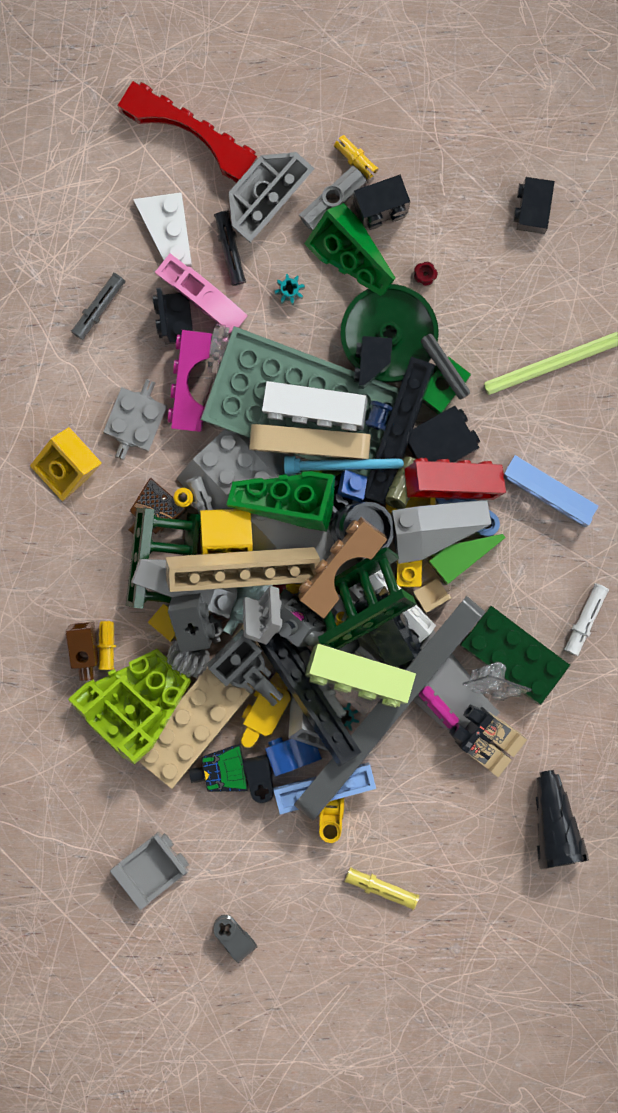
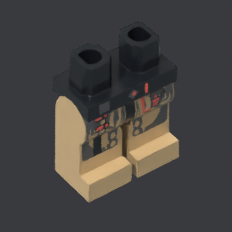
M470 704L463 714L470 720L469 724L464 728L456 723L449 733L463 751L499 777L511 762V758L491 742L493 741L514 757L527 739L519 731L484 707L478 708Z

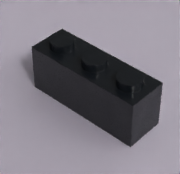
M386 586L374 591L378 602L390 594ZM365 595L360 597L354 604L357 613L362 612L369 606ZM403 613L369 632L387 665L398 667L415 659L421 651L420 642L417 636L411 633L408 627V620Z

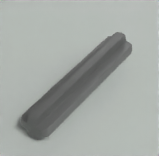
M428 334L423 337L421 344L458 399L461 400L470 394L469 388L434 336Z

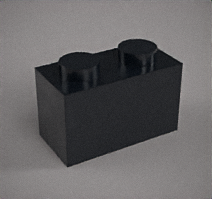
M525 177L523 184L519 183L517 198L521 199L520 207H515L513 222H517L516 230L546 233L555 181Z

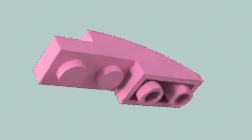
M171 253L155 271L157 276L194 303V306L229 333H231L234 326L239 328L248 317L245 312L191 267L183 264Z

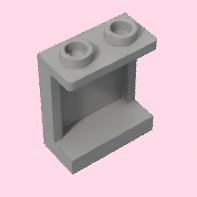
M157 832L110 870L140 910L189 871L187 868L189 865L188 861L181 853L177 855L171 848L174 844L165 833L161 835L160 832Z

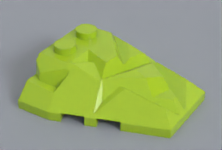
M158 649L130 661L129 666L117 672L115 669L109 671V676L96 682L94 679L86 682L68 699L77 712L85 718L87 724L122 758H126L134 765L154 747L191 683L190 678L185 674H180L179 671L172 669V665H169L167 662L168 658Z

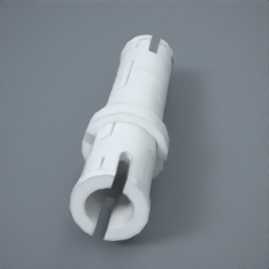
M594 584L576 625L573 624V632L564 648L566 652L579 656L586 638L590 637V629L609 592L608 588L600 584Z

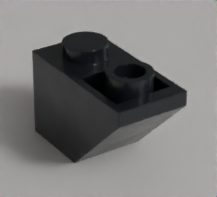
M362 336V343H357L356 357L360 358V367H355L354 382H359L358 389H364L390 367L392 338Z

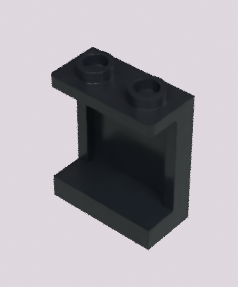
M454 405L415 427L411 433L408 447L415 459L426 458L428 462L448 459L450 462L455 463L470 453L477 451L480 448L478 446L480 439L474 430L470 431L466 425L468 418L462 409L458 410Z

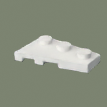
M182 193L133 199L163 260L171 253L186 266H192Z

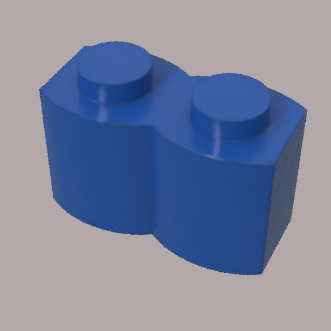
M282 737L268 742L270 747L265 748L275 777L322 759L318 747L294 739L283 741Z

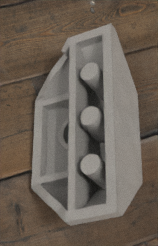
M297 152L261 155L228 193L232 227L251 243L315 168Z

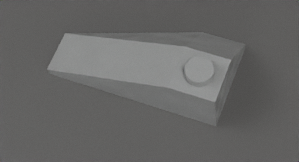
M487 500L392 510L396 554L399 556L398 564L424 560L430 557V555L491 525Z
M139 559L131 583L170 598L201 593L203 603L206 602L208 605L209 613L226 618L230 617L237 597V587L170 592L166 582V560Z

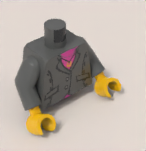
M302 583L286 584L287 589H283L279 594L282 602L280 608L282 627L279 634L297 647L320 644L318 636L327 630L323 617L301 602L298 597H293V594L299 592L298 590ZM343 611L338 612L336 615V626L344 622L342 621Z

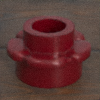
M430 262L419 263L414 268V279L417 283L428 286L437 278L438 272ZM423 272H427L428 275L424 276Z

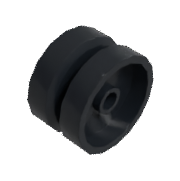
M355 502L343 506L336 513L332 521L331 530L334 543L337 540L342 541L348 534L346 529L353 520L358 521L362 517L386 536L387 541L380 549L390 546L394 537V522L391 514L385 507L375 502Z

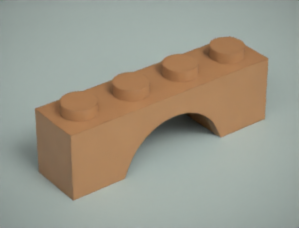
M362 517L358 521L353 520L346 529L348 534L342 541L337 540L330 549L332 554L326 561L322 559L314 569L316 574L311 580L306 579L298 590L300 592V601L323 618L326 617L340 599L334 587V579L339 567L352 558L363 557L372 559L387 541L386 536Z

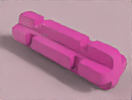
M429 685L425 686L418 696L424 702H428L427 706L439 719L442 718L444 720L442 722L447 728L450 729L455 726L459 718L454 712H449L451 709L438 695H434L435 691Z

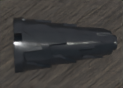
M554 770L539 772L540 777L536 778L539 868L546 869L589 861L584 838H581L567 792L564 791L559 774H555Z

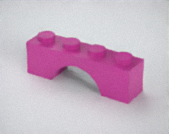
M182 330V335H177L176 349L180 350L179 359L174 360L173 374H177L176 384H172L170 398H174V408H169L168 423H172V429L201 432L203 429V421L200 419L205 406L199 404L192 397L188 387V379L192 369L199 362L211 358L212 333Z

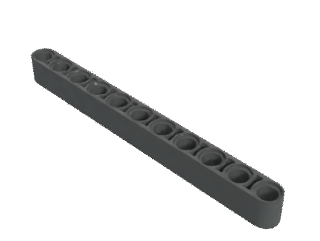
M468 596L463 599L406 668V671L416 673L408 703L401 704L400 707L395 708L382 704L383 699H381L351 735L361 753L340 767L332 758L296 801L295 807L312 821L315 820L485 614L486 611Z

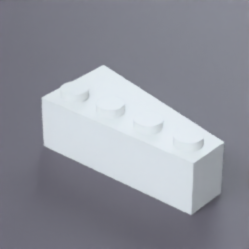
M267 381L262 411L264 414H268L267 418L282 420L283 417L292 418V422L307 424V421L317 422V425L322 427H332V425L341 426V429L356 431V429H364L368 400L366 395Z

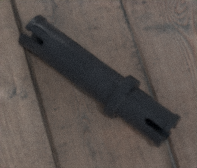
M229 211L215 213L214 217L219 232L217 238L222 244L231 285L244 284L246 279L235 240L237 234L233 231ZM224 227H226L230 245H228ZM231 251H232V254H233V258H234L236 270L234 269V265H233V261H232V257H231V253H230Z

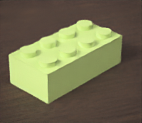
M317 644L312 649L305 676L310 677L309 682L322 686L331 683L334 684L333 689L344 693L354 690L359 692L358 697L367 700H375L377 697L383 699L382 704L396 708L400 707L401 704L408 703L416 673Z

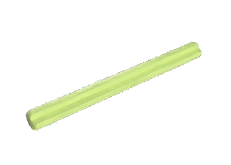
M618 332L486 381L484 388L487 394L491 395L617 347Z

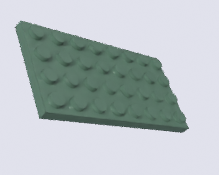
M234 326L200 420L250 438L251 424L370 434L369 459H375L385 431L376 430L364 425L363 430L356 429V431H350L332 425V427L318 426L317 422L307 421V424L292 422V418L283 417L282 420L267 418L268 414H264L262 411L266 382L366 395L368 402L365 421L368 420L372 409L371 401H378L394 407L400 389L378 380H373L364 389H358L359 382H354V371ZM390 411V412L388 413V416H387V419H386V422H385V425H384L385 427H386L387 424H388V421H389V418H390V415H391V412H392V411ZM293 454L298 457L307 459L309 461L357 460L347 458ZM354 469L348 471L369 477L371 469Z

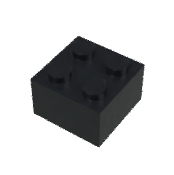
M400 174L354 190L353 204L363 226L372 230L382 226L384 221L391 219L392 222L405 218V214L409 211L410 199Z

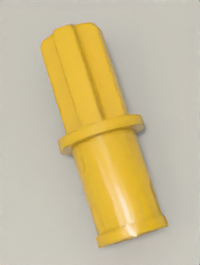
M101 621L99 623V645H97L99 647L98 670L114 669V647L116 645H114L113 621Z

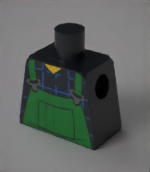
M240 743L202 756L203 767L189 769L191 784L205 781L208 792L248 791Z

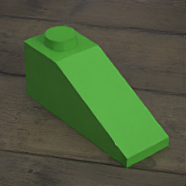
M503 534L453 544L430 555L432 559L428 563L447 585L506 537Z

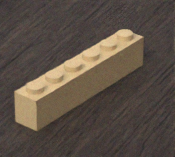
M314 547L166 557V582L170 592L303 583L306 579L311 580L316 574L314 569L320 562V557Z

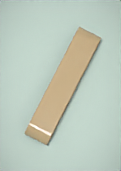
M251 424L249 450L347 459H369L371 435Z

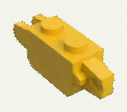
M277 672L269 682L284 696L279 701L270 693L278 702L275 706H271L258 691H255L254 696L257 699L254 705L248 704L242 715V718L246 719L243 724L247 726L243 737H241V743L244 747H253L260 734L267 736L273 733L291 699L287 691L288 688Z

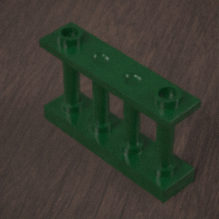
M137 507L126 606L143 609L146 601L170 603V597L157 592L147 591L146 588L131 583L139 559H149V555L152 552L180 554L183 556L196 555L198 536L201 533L199 514L187 513V520L156 517L154 514L155 509ZM161 527L185 530L184 545L153 542L151 539L152 529Z
M387 547L379 549L372 559L366 558L335 576L334 587L336 592L340 594L348 618L336 626L332 611L330 610L326 617L323 618L327 630L318 636L321 645L338 650L416 605L415 599L411 594L403 589L399 590L390 564L399 559L398 554ZM381 570L390 594L378 602L369 576ZM360 582L369 606L357 614L349 588Z

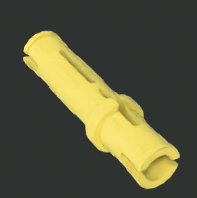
M352 867L349 868L344 881L364 889L365 893L377 894L412 910L415 909L419 899L418 894L377 879L374 874L368 875Z

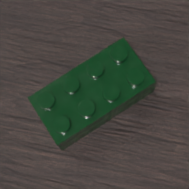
M488 606L485 614L466 635L459 646L537 705H541L571 665L493 606Z

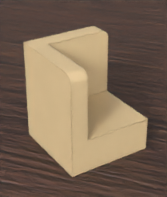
M435 579L413 592L424 613L451 599V596L447 594L439 579Z

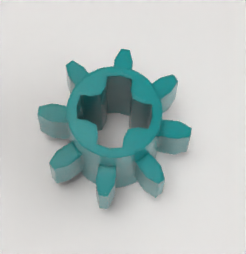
M286 274V279L283 282L277 280V284L281 289L275 290V295H282V304L287 300L291 302V305H294L296 298L303 299V295L299 293V290L305 289V285L298 284V275L292 279ZM287 285H291L292 288H296L293 290V294H289L288 291H285Z
M348 702L347 706L343 707L344 711L348 710V715L352 718L351 721L346 720L344 726H347L352 731V722H360L354 718V714L358 713L359 710H350L351 702Z

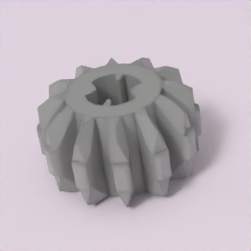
M177 641L170 646L167 655V662L169 665H172V669L179 671L180 674H185L187 677L193 676L198 678L207 669V663L210 660V653L204 649L181 652Z

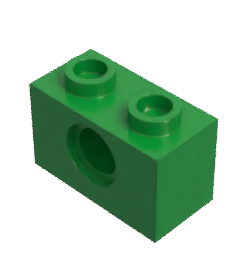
M448 356V359L466 383L471 373ZM435 365L433 371L435 374L431 377L422 403L435 413L440 414L446 409L456 394L450 385L444 391L436 387L435 382L438 379H446Z

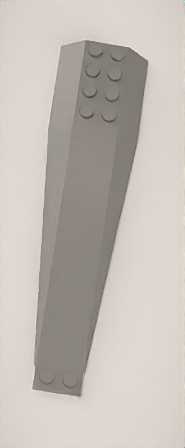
M224 429L191 460L176 479L185 488L189 489L186 481L190 478L201 476L207 495L211 496L212 501L210 503L213 510L235 509L226 505L232 482L256 478H278L279 475H285L284 459L285 456L289 455L287 453L249 450L250 438ZM251 513L253 551L314 547L320 557V561L322 559L326 561L332 554L330 552L334 545L331 534L332 522L329 523L328 530L325 532L302 528ZM363 557L352 558L344 562L337 570L335 576L359 563ZM349 588L352 601L355 604L359 598ZM298 592V593H296V594H294V595L299 598V593H300V592ZM338 594L340 599L331 611L333 615L343 611L342 621H346L348 617L340 594ZM410 629L411 633L418 638L419 635L413 629ZM434 630L420 643L421 650L434 636ZM369 632L358 638L360 647L357 651L363 657L386 664ZM453 654L447 658L425 685H429L435 691L434 695H438L451 709L449 712H454L459 718L458 724L464 728L470 722L463 715L470 704L478 708L484 707L495 716L500 713L483 695V691ZM413 660L408 661L396 668L406 670V668L411 664ZM418 695L414 698L413 701L440 726L449 731L451 730V728L449 729L443 724L442 721L444 720L442 718L439 719L427 706V701L424 702Z

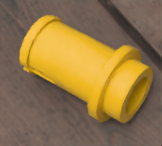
M187 488L177 489L173 496L175 504L179 507H187L194 501L192 492ZM184 493L187 495L185 502L180 497Z

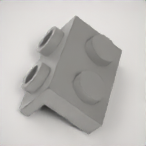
M269 586L259 601L248 597L244 598L243 625L245 638L267 644L274 634L280 631L282 627V619L280 618L282 602L279 598V588Z

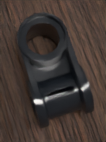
M268 755L243 759L244 771L252 799L257 803L270 801L274 795ZM259 785H263L264 789L268 788L269 793L265 794V799H262L261 795H256V791L260 789Z

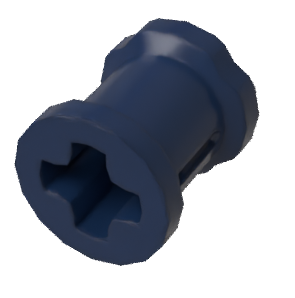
M371 401L372 409L364 425L376 430L385 431L386 427L384 425L388 413L392 411L393 407L378 401Z

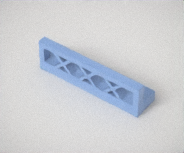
M516 455L504 472V479L583 527L590 525L593 520L592 517L599 507Z
M369 762L360 764L330 801L376 789ZM317 776L274 787L279 813L284 814L299 810L294 804Z

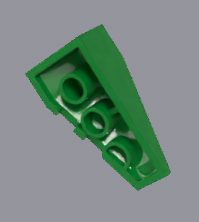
M344 203L328 209L304 243L321 262L325 264L330 263L337 267L338 271L344 275H351L357 279L359 284L380 296L385 294L396 279L360 219Z
M306 471L299 475H279L278 478L232 482L226 505L302 528L327 532L333 511L335 476Z

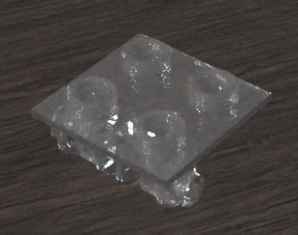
M500 662L474 669L471 673L470 681L463 683V686L472 688V692L479 694L487 693L492 695L493 699L505 701L509 697H519L521 694L531 691L530 688L504 680L506 667Z

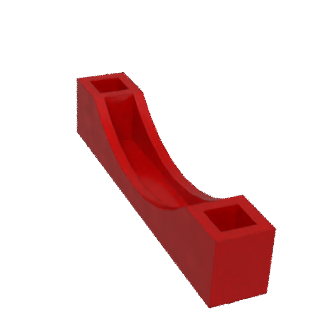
M132 81L117 105L120 113L138 124H168L192 133L212 152L219 164L222 175L235 183L242 178L258 159L255 155L256 152L246 145H243V147L239 146L229 134L223 132L221 135L214 130L215 127L205 120L200 122L193 118L194 114L184 107L178 109L172 105L173 101L164 95L159 97L152 93V88L145 83L140 82V84Z

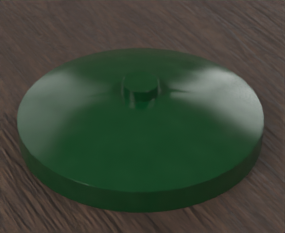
M391 284L382 296L370 289H366L354 298L344 313L340 338L345 356L354 368L360 367V358L356 357L357 343H362V336L392 338L390 367L375 380L393 383L403 381L411 357L430 362L431 357L421 344V339L428 334H432L438 342L439 328L436 315L423 296L406 286Z

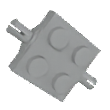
M146 379L141 392H133L121 387L103 431L104 434L112 436L120 442L115 456L119 458L123 449L120 457L125 460L129 446L139 447L149 452L167 408V405L155 401L150 396L156 383L151 381L147 390L150 383L148 379Z

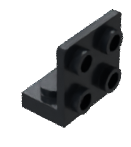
M156 288L157 295H153V304L156 315H160V319L156 320L157 334L159 339L163 338L165 345L176 344L177 335H182V330L193 331L190 300L181 293L164 294L162 288Z

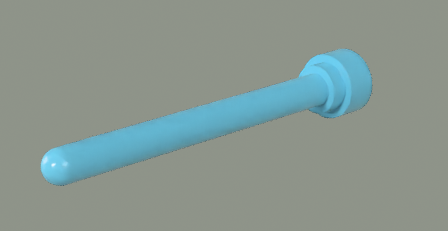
M285 456L284 470L287 476L310 470L398 469L404 466L402 459L301 461L300 458L295 456Z

